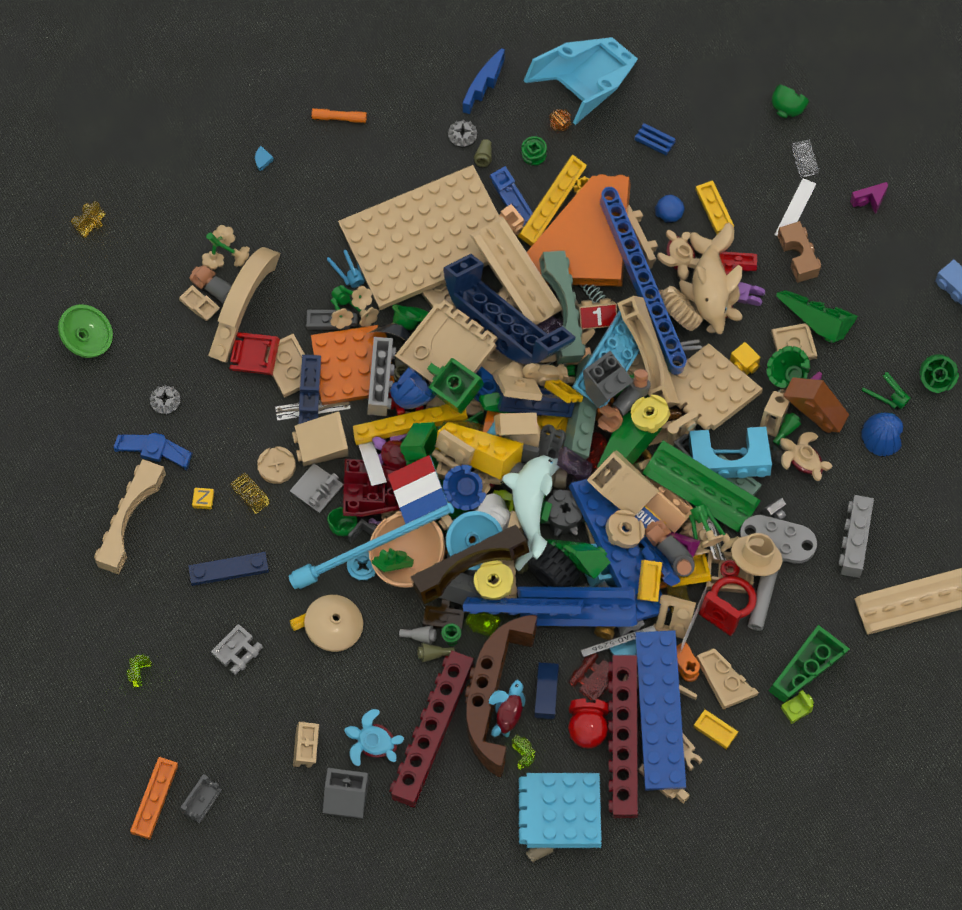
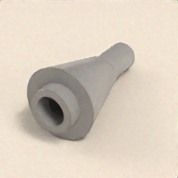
M432 625L412 630L400 629L399 631L400 637L412 638L430 645L436 640L437 635Z

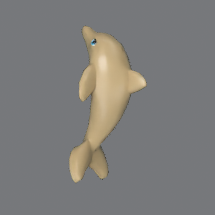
M730 223L725 224L713 240L704 238L697 232L690 234V242L693 249L701 254L702 257L695 267L693 284L684 280L679 282L681 292L688 300L695 302L701 317L709 322L718 334H722L724 330V315L727 311L729 294L737 288L742 278V267L739 265L726 275L719 253L727 250L734 240V228Z

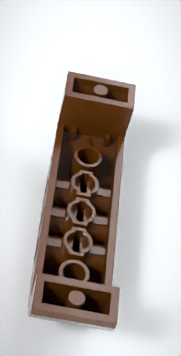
M528 615L511 620L498 628L488 638L479 653L476 667L471 668V686H467L465 693L469 742L479 761L498 777H502L506 762V746L486 742L494 705L489 704V699L499 688L509 643L533 647L537 630L536 615Z

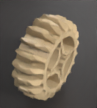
M669 286L661 292L660 295L667 312L687 330L693 331L704 320L696 306L675 287Z

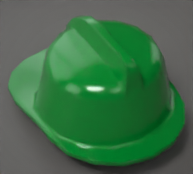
M395 304L392 306L395 311L392 323L402 325L407 330H413L429 312L416 307Z

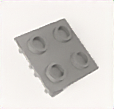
M313 463L292 487L290 492L320 513L344 484L338 481L339 477L336 474L330 475Z

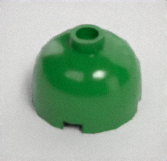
M777 85L772 95L773 107L778 110L777 114L783 118L800 115L809 103V100L804 95L800 94L799 96L795 93V90L783 85Z
M941 354L931 355L926 358L919 370L923 385L935 393L952 389L959 377L956 363L948 356Z

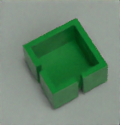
M434 422L413 423L400 446L401 453L404 455L405 460H407L406 466L428 455H432L436 448L438 432ZM431 456L434 467L437 469V459Z

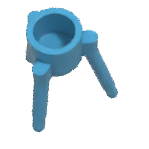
M347 250L343 251L351 269L347 272V277L329 257L327 258V261L343 278L347 286L351 285L352 288H355L365 282L358 263L357 270V268H354Z

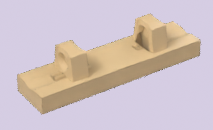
M629 205L628 218L649 269H651L656 261L653 252H656L658 245L655 240L647 241L638 223L641 222L643 215L640 210L632 211Z

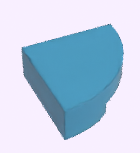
M262 146L258 148L255 154V161L259 171L274 161L273 156Z

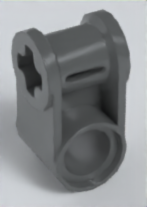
M550 424L545 425L540 433L538 446L540 448V456L545 455L553 459L559 458L566 439L565 431L557 430Z

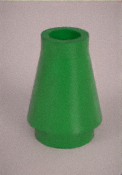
M453 623L445 625L441 632L443 639L449 646L456 645L461 636L460 627Z

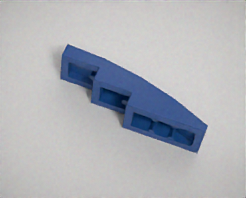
M501 48L485 64L474 79L463 101V113L470 114L474 101H482L487 87H495L505 60V49Z

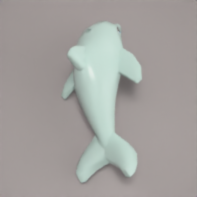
M545 455L528 461L519 473H508L503 476L502 481L512 489L515 512L528 538L529 553L517 558L515 568L518 571L532 557L538 559L547 545V541L540 533L542 502L544 494L547 496L551 492L552 475L565 463L563 457L553 459Z

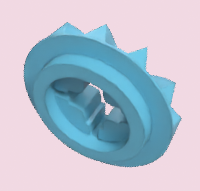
M369 552L347 562L349 574L358 581L368 580L372 576L374 577L376 573L372 567ZM358 563H361V564L367 563V564H366L367 570H365V569H363V568H362L361 570H358V569H359V564H358Z

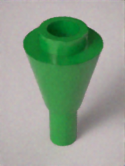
M785 414L779 433L773 440L775 445L779 446L781 438L787 437L801 425L800 418L796 414Z

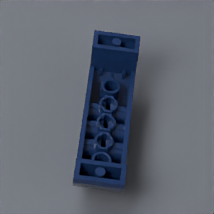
M469 254L444 267L443 272L447 290L456 309L470 317L468 323L473 319L485 328L483 333L488 330L497 336L498 339L495 342L496 349L509 359L521 364L539 363L575 341L576 337L563 326L548 334L485 285L481 281L484 263L473 254Z

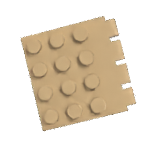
M443 300L441 304H435L395 355L398 360L415 370V372L430 383L433 382L432 378L434 375L427 368L431 363L441 368L442 366L445 367L451 358H454L476 374L497 347L495 344L498 339L497 336L488 330L483 333L485 328L473 319L468 323L470 317L459 309L453 313L455 307L446 300Z
M709 343L687 359L684 371L681 374L674 375L669 373L679 400L677 406L680 409L684 407L683 411L686 414L695 410L698 414L697 424L704 430H709L710 428L715 430L762 394L763 388Z

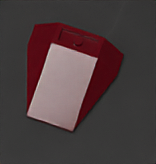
M345 459L343 516L363 517L400 510L388 474L399 469L381 465L387 482L372 486L364 461Z

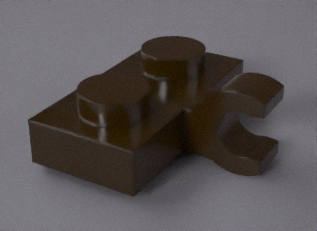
M442 599L441 607L425 605L423 626L432 625L433 628L443 629L445 625L453 623L458 625L462 631L465 612L463 610L450 609L451 601Z

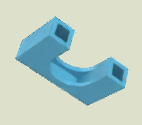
M766 427L747 428L746 444L748 452L744 457L733 461L724 460L713 452L709 430L690 431V456L724 478L765 477L771 475L772 462Z

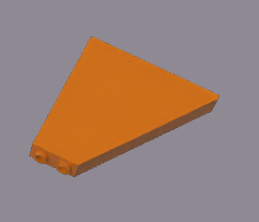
M600 174L592 176L527 251L540 274L539 259L543 252L565 251L566 257L569 258L568 270L573 278L572 285L587 284L590 286L622 287L624 261L601 208L600 198L604 188L614 187L618 191L628 215L630 197L629 177ZM610 196L605 197L607 200H613ZM616 212L612 213L613 216H620ZM618 229L622 233L626 232L624 229Z

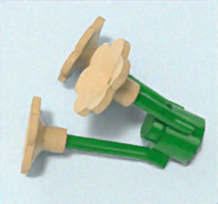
M343 285L336 287L332 291V299L330 300L336 309V312L332 313L331 325L342 329L352 323L353 313L344 308L340 309L338 305H346L347 303L360 312V325L362 327L371 326L372 323L376 322L379 311L373 307L367 311L365 310L366 305L372 303V291L364 286H360L355 291H351Z
M705 504L690 510L692 514L689 515V518L691 520L693 538L698 540L695 520L697 523H703L707 541L702 543V547L701 543L699 544L695 555L709 553L710 550L707 547L714 546L721 541L724 544L720 550L724 552L731 548L733 543L739 539L738 536L730 538L727 533H724L711 514L709 507L706 508ZM708 517L720 533L719 536H715L713 531L710 530L706 521Z

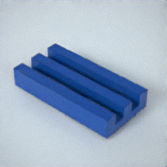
M643 123L642 128L639 129L638 134L635 136L636 141L664 155L668 154L675 143V138Z

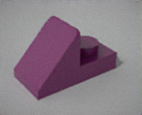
M885 182L852 192L850 200L852 206H864L870 202L876 214L886 195L888 183Z

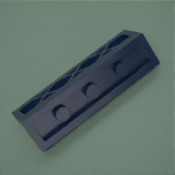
M498 384L496 387L500 395L497 408L502 412L537 413V415L571 418L575 403L572 401L566 403L544 388H539L542 393L541 401L504 397Z

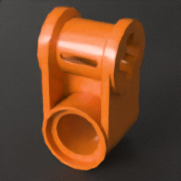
M686 642L681 652V643L677 645L678 671L685 681L693 682L699 676L700 664Z

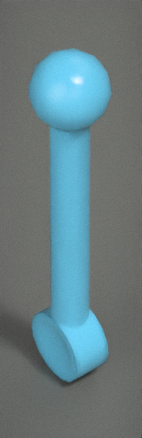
M744 447L740 450H714L712 448L713 452L717 454H740L742 456L747 454V449Z

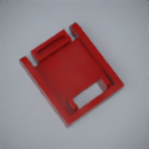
M237 332L236 337L244 340L234 341L230 362L238 364V366L230 365L229 369L239 372L273 375L280 339L277 336ZM268 347H271L268 362L266 363L265 359Z

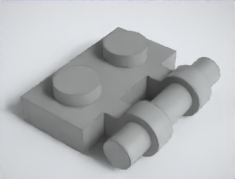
M238 624L211 651V654L225 667L232 661L235 665L230 671L236 675L240 670L243 671L247 667L246 664L252 658H256L259 655L258 652L263 646L257 642L252 647L249 643L253 640V636ZM245 649L247 653L239 659L237 655Z

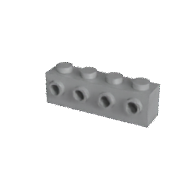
M374 337L367 415L387 416V409H391L392 398H388V392H390L393 381H389L390 375L394 376L395 364H391V359H395L396 348L392 347L393 338Z
M854 495L853 501H849L847 512L850 513V519H846L844 530H847V537L843 536L841 547L845 548L844 555L841 554L839 559V566H842L841 575L857 578L861 576L874 498Z

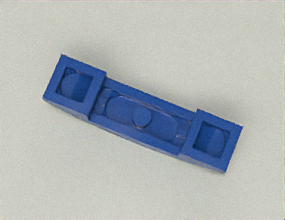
M506 166L492 173L490 178L504 205L507 207L512 204L523 217L524 227L533 212L514 184V178Z

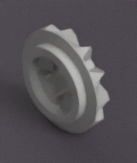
M464 119L459 122L455 121L453 125H450L448 131L450 141L457 146L472 144L477 138L476 126L471 121L466 122ZM462 128L465 130L463 138L460 133Z
M166 384L163 387H157L154 392L152 391L150 397L151 407L161 414L173 412L180 404L179 392L173 386L169 387ZM166 394L167 397L170 399H167L164 405L162 399L160 398H163Z

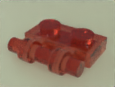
M596 653L590 654L589 657L586 656L581 667L572 673V678L568 681L572 686H575L578 682L583 684L579 692L594 703L609 687V681H613V673H609V663L604 659L599 665L595 663L599 657ZM590 668L594 672L589 678H586L584 674Z

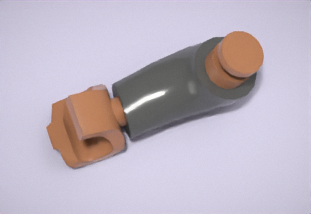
M204 265L196 267L189 277L190 281L200 289H203L206 285L205 289L224 305L232 285L215 276L216 273Z
M636 370L632 379L633 382L623 390L611 406L606 405L600 408V412L603 415L597 422L601 429L609 432L616 431L623 422L622 417L631 410L635 401L648 394L651 383L648 380V372L646 370Z
M662 520L652 521L645 529V536L654 547L660 543L657 548L669 560L677 575L685 577L692 574L695 563L690 552L672 535L668 536L671 531Z

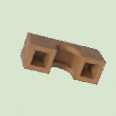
M800 221L779 227L777 237L783 251L796 250L801 254V256L793 258L791 263V269L797 283L818 277L821 263L819 258H816L814 255L813 244L809 243L807 239L806 228L802 227Z

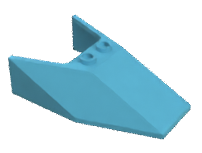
M612 37L567 42L534 58L524 78V82L558 80L565 85L567 89L582 100L573 121L576 125L618 89L638 58Z

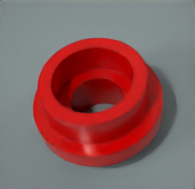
M727 560L722 563L720 572L723 577L738 576L740 567L737 566L735 561ZM732 568L734 571L728 573L727 569Z

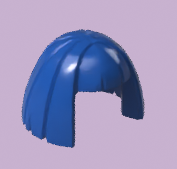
M410 367L406 369L397 382L392 384L390 389L394 402L404 409H414L423 406L435 398V395L428 389L429 384L426 380H423V377Z
M880 412L872 415L862 427L861 435L865 447L877 456L893 455L902 446L899 436L903 432V423L893 413Z
M459 465L447 472L443 481L446 499L455 508L461 510L477 508L486 497V493L482 491V480L478 474L470 471L472 468L470 465Z

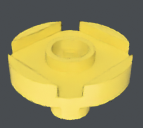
M650 395L651 397L647 398L641 397L631 407V418L638 429L655 433L668 421L670 410L665 399L658 395ZM654 411L652 415L647 416L646 412Z
M500 561L485 562L474 574L475 588L484 599L499 600L508 596L512 591L514 584L512 571ZM492 576H495L496 579H499V581L494 585L488 582L492 579Z

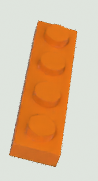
M158 757L130 830L131 834L151 839L178 768L177 762Z

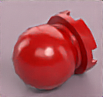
M586 699L571 701L569 713L574 716L570 719L568 725L570 738L581 748H594L600 745L605 740L608 732L607 721L604 716L609 714V704L597 699L596 703L586 702Z

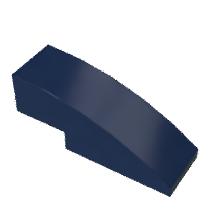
M539 662L535 718L555 719L559 664Z

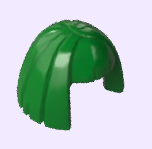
M783 347L770 357L767 363V376L775 386L787 389L793 377L807 379L811 368L810 360L807 354L799 347Z

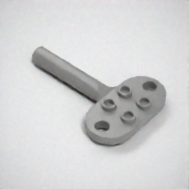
M765 515L749 517L744 521L740 530V537L748 536L745 533L747 528L754 529L755 533L769 536L780 551L783 562L798 564L807 562L813 557L817 549V539L809 528ZM809 543L812 549L806 551L802 548V544ZM778 571L773 575L760 576L756 592V606L751 612L748 627L753 630H763Z

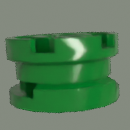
M537 136L525 139L522 143L523 161L532 166L542 164L547 157L545 141Z

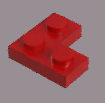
M720 253L726 275L738 265L744 271H757V254Z

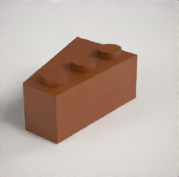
M793 377L783 394L788 401L827 433H840L849 416V413L823 380Z

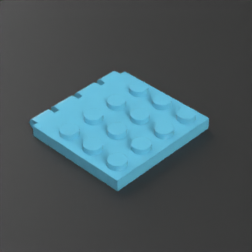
M527 773V777H519L520 844H527V848H601L599 773Z

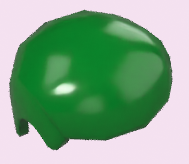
M339 507L328 514L327 522L332 533L338 536H348L358 524L357 516H343V507Z

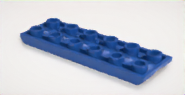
M634 587L517 588L518 598L584 600V608L581 614L577 616H568L567 614L550 616L547 613H539L536 615L537 626L632 627L638 624ZM520 613V617L529 615L528 613Z

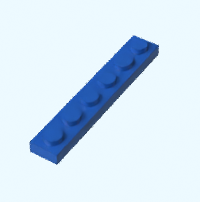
M467 597L463 603V611L471 614L481 612L499 614L500 612H508L510 615H517L519 613H528L529 615L547 613L550 616L558 614L577 616L582 613L584 608V600L502 598L499 600H489L482 597Z

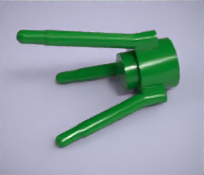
M885 372L883 378L895 390L890 397L893 399L892 401L866 388H862L863 392L889 404L893 409L897 406L902 409L911 399L888 372Z

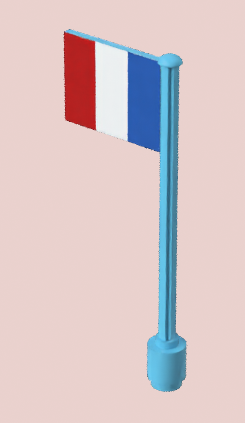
M428 455L388 474L405 525L318 566L307 564L292 571V574L289 575V580L293 588L302 589L318 581L317 577H319V574L449 513L453 514L454 507L451 503H448L431 456Z

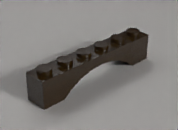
M517 525L506 528L410 576L413 587L423 604H426L442 596L452 580L473 566L489 561H513L529 553L527 540Z

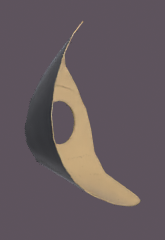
M396 323L385 324L371 331L391 333L405 341L411 336L404 326Z

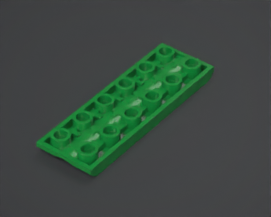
M662 440L642 472L650 479L696 507L705 504L706 508L709 507L714 518L739 533L744 521L753 514L761 501Z

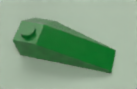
M786 290L777 292L776 295L816 333L825 337L824 339L828 342L835 343L842 340L858 317L837 307L835 309L826 308L824 306L825 303L808 302L809 299L807 297Z
M545 539L547 544L558 548L569 557L578 570L593 579L611 563L606 557L607 552L600 546L597 548L589 543Z

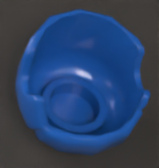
M665 195L655 206L656 216L662 218L664 222H676L681 219L685 211L683 202L674 195Z

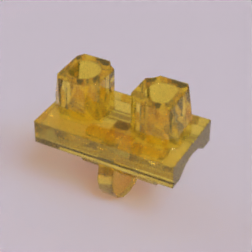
M96 201L92 204L86 203L82 207V216H75L71 220L74 228L84 238L94 227L100 229L103 226L100 220L105 215V212Z

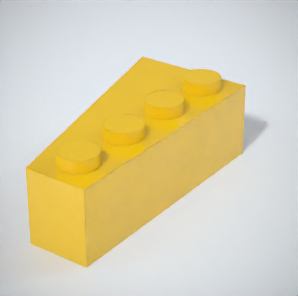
M450 422L446 423L437 432V439L439 432L445 429L473 447L475 452L469 465L499 480L508 474L518 462H521L524 443Z

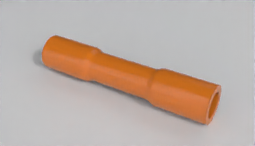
M313 108L312 119L366 123L367 112H344Z

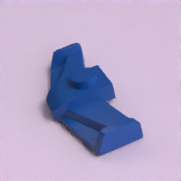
M151 433L149 435L120 434L114 445L115 452L139 451L141 452V458L159 463L161 457H164L185 470L188 469L193 455L192 452L169 441L164 435L158 433Z
M644 534L640 541L645 547L641 551L646 557L644 560L662 562L663 581L670 586L678 584L681 580L675 573L669 560L657 546L654 547Z

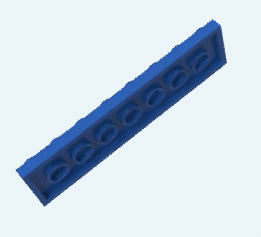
M587 479L571 483L569 485L571 493L597 546L602 547L607 552L606 557L611 562L607 567L616 586L634 587L637 621L658 616L661 605L659 601L662 595L660 589L658 602L637 599L641 561L645 559L639 546L622 548L612 545L608 540L606 522L612 514L621 509L597 491ZM625 526L622 527V530H623V531H625V532H628V531H629V530H627V529L625 528Z
M636 632L645 790L686 789L676 632Z

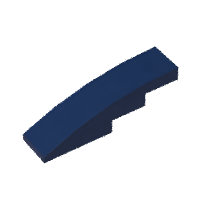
M302 354L298 424L318 418L321 355Z

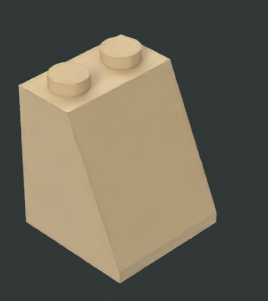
M340 412L295 425V432H292L294 443L299 445L300 450H296L298 461H302L303 466L348 456V446Z

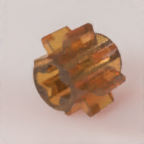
M556 109L549 117L551 119L550 126L555 131L557 129L559 131L566 130L571 125V114L566 109L564 111Z

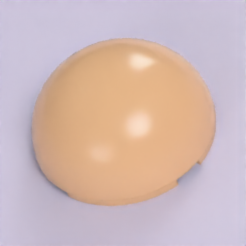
M401 511L396 512V514L391 515L387 519L385 518L374 530L371 540L405 525ZM432 521L370 550L369 558L373 569L382 580L396 587L411 588L413 584L410 576L444 560L446 553L445 538L438 524ZM389 548L394 551L406 552L409 557L414 559L412 567L383 572L372 564V560L380 555L381 550L388 552Z

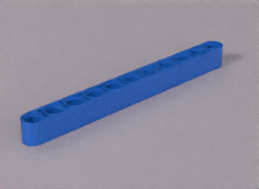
M606 187L603 189L600 198L601 208L638 297L644 298L667 368L670 373L679 375L684 371L687 362L685 353L618 191L614 187ZM610 196L613 200H607L605 197ZM616 212L620 216H613L612 213ZM618 229H624L626 232L622 233ZM631 245L633 249H627L625 246ZM633 261H636V262H638L640 265H639V266L633 265L632 262H633ZM639 278H644L647 282H641ZM650 294L654 298L648 299L645 295ZM658 311L661 315L657 316L654 315L652 312ZM663 327L667 329V332H661L659 328ZM671 344L674 346V349H669L666 345ZM673 361L680 362L681 366L674 365Z

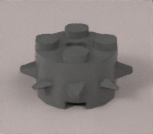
M553 490V495L547 501L552 504L547 522L542 524H549L550 528L555 531V536L559 534L567 535L570 532L574 536L578 535L577 530L580 529L585 519L571 491Z

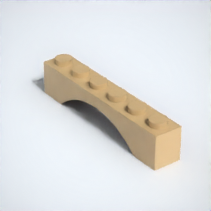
M632 296L617 303L623 321L637 343L645 369L648 372V380L651 383L648 392L649 397H651L650 395L662 397L665 399L668 408L679 404L644 298Z
M143 459L141 464L136 466L133 481H130L127 485L125 498H121L117 515H113L110 522L111 527L103 536V544L95 553L94 559L99 568L120 574L127 559L124 547V534L127 522L134 509L144 499L159 490L166 475L163 466Z

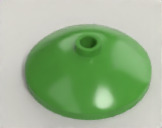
M75 305L68 308L60 317L58 323L59 336L63 344L72 353L85 358H94L102 355L110 347L113 338L112 327L106 316L98 309L88 305Z

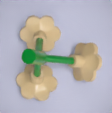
M220 225L213 234H207L206 238L213 244L212 251L202 255V264L205 267L215 270L224 265V256L216 252V247L218 246L232 253L235 257L234 265L236 267H241L248 259V252L250 250L248 246H243L240 251L229 247L235 241L231 227Z

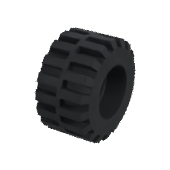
M549 544L546 545L538 559L532 557L528 561L530 571L544 587H571L580 577L576 566L569 557L558 548Z

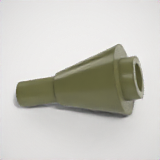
M421 643V647H418L417 650L418 659L426 662L442 656H449L451 650L455 651V649Z

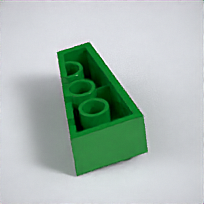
M818 625L768 691L785 703L845 656L850 648Z

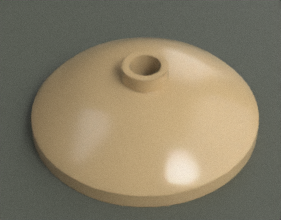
M325 595L316 599L309 606L305 614L304 626L307 636L317 647L326 651L339 652L352 647L358 641L363 630V618L358 607L348 598L340 595ZM337 616L339 620L335 621L332 617Z

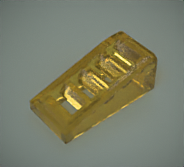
M243 473L230 483L231 487L255 514L270 503L267 495L246 473ZM245 482H248V483H247L246 485H244L241 489L239 488V487H240L241 485H243Z

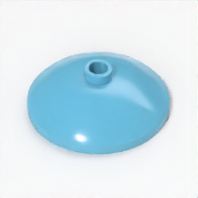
M469 511L459 515L450 524L446 534L448 554L451 557L503 531L500 524L494 517L481 511ZM471 536L475 537V541L473 543L469 542V538ZM483 563L473 566L469 570H478Z

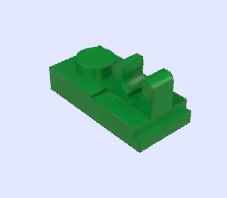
M389 548L388 552L381 550L380 555L372 560V564L383 572L412 567L414 559L409 557L406 552L394 551Z

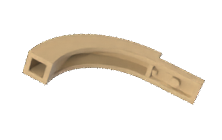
M262 247L254 252L244 264L222 307L218 318L219 325L208 356L228 362L241 320L250 299L265 276L275 271L280 256L279 252Z

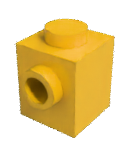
M744 342L731 353L730 361L748 375L749 373H754L759 368L761 357Z

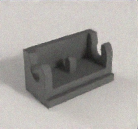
M203 774L180 807L182 813L200 824L222 792L219 784L211 782Z

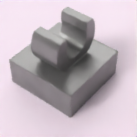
M779 498L761 511L765 516L772 515L773 518L781 520L786 516L781 509L786 503L782 498Z

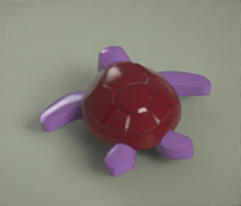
M407 434L390 437L388 442L381 437L372 438L374 447L381 450V454L378 455L381 465L384 464L395 469H401L406 466L407 460H405L404 455L401 453L400 446L401 440Z

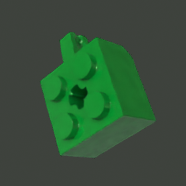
M451 358L445 367L439 368L431 363L427 368L434 375L432 378L433 382L428 387L430 392L460 414H462L484 385L481 377L454 358Z

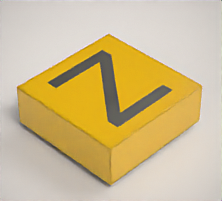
M194 488L192 507L212 509L214 489Z

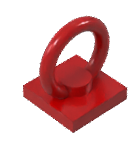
M737 576L723 577L716 581L711 591L705 595L699 615L732 636L736 631L740 618L746 617L754 610L757 602L756 592L753 586L743 578ZM727 584H737L743 587L749 596L747 606L738 611L730 603L718 597L720 588Z

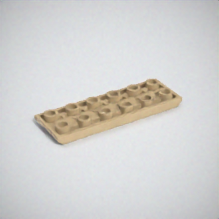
M502 216L470 235L520 313L535 325H538L562 311L559 301Z
M962 568L856 597L854 600L866 634H873L961 610Z

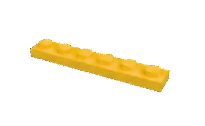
M572 154L518 237L530 246L538 240L575 185L576 179L580 177L587 165Z
M445 404L353 426L356 445L372 442L374 437L385 439L407 434L413 423L434 422L437 427L448 422L454 423L467 420L468 416L466 408L460 414Z

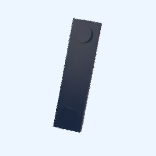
M266 552L188 565L192 586L269 572Z

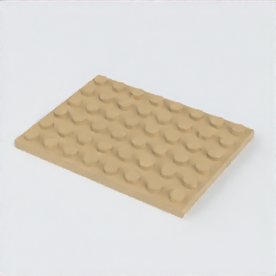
M471 165L338 222L368 287L372 291L378 308L382 310L446 283L443 272L444 267L469 254H473L484 263V266L489 265L470 235L500 218L474 166Z

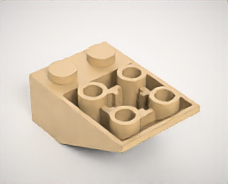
M617 450L587 479L597 491L619 509L631 511L635 515L659 491Z

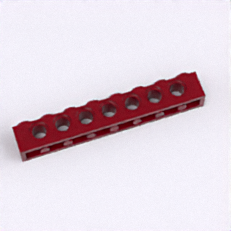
M452 650L449 656H445L442 667H444L442 674L438 673L435 680L437 685L435 691L430 692L427 700L430 703L427 709H423L420 716L422 722L419 727L416 726L412 737L414 741L412 745L409 744L405 751L406 760L399 765L397 774H399L397 781L393 780L389 792H392L393 800L415 808L468 681L471 668L474 666V658ZM455 671L459 675L453 678L449 676V673ZM444 689L451 690V693L449 695H443L441 691ZM436 707H442L444 708V711L441 713H436L434 709ZM430 724H433L437 727L433 731H429L426 729V727ZM426 742L429 744V747L421 749L419 744ZM415 760H419L422 763L419 767L411 765ZM407 778L414 780V783L411 785H405L403 782Z
M613 655V661H609V673H613V681H609V693H613V700H609V713H613V720H609V732H613V740H609V752H613V760H609V772H613V780H609V792H613V800H609V812H613V818H637V655ZM620 673H625L628 675V679L620 681L617 676ZM620 693H626L629 697L627 700L621 701L617 696ZM625 712L629 717L622 721L617 716L619 713ZM620 732H626L629 737L626 740H620L617 735ZM620 752H626L629 757L626 760H620L617 755ZM620 772H626L629 777L623 781L617 775ZM620 792H626L629 798L622 801L617 796Z

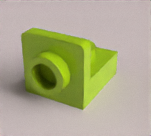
M802 690L798 696L782 704L781 709L792 724L811 713L814 702L811 696L805 694Z

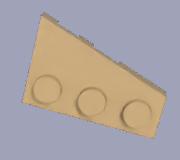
M715 648L697 655L696 659L700 664V668L722 709L731 707L759 694L755 688H752L746 682L742 675L739 676L731 668V664Z

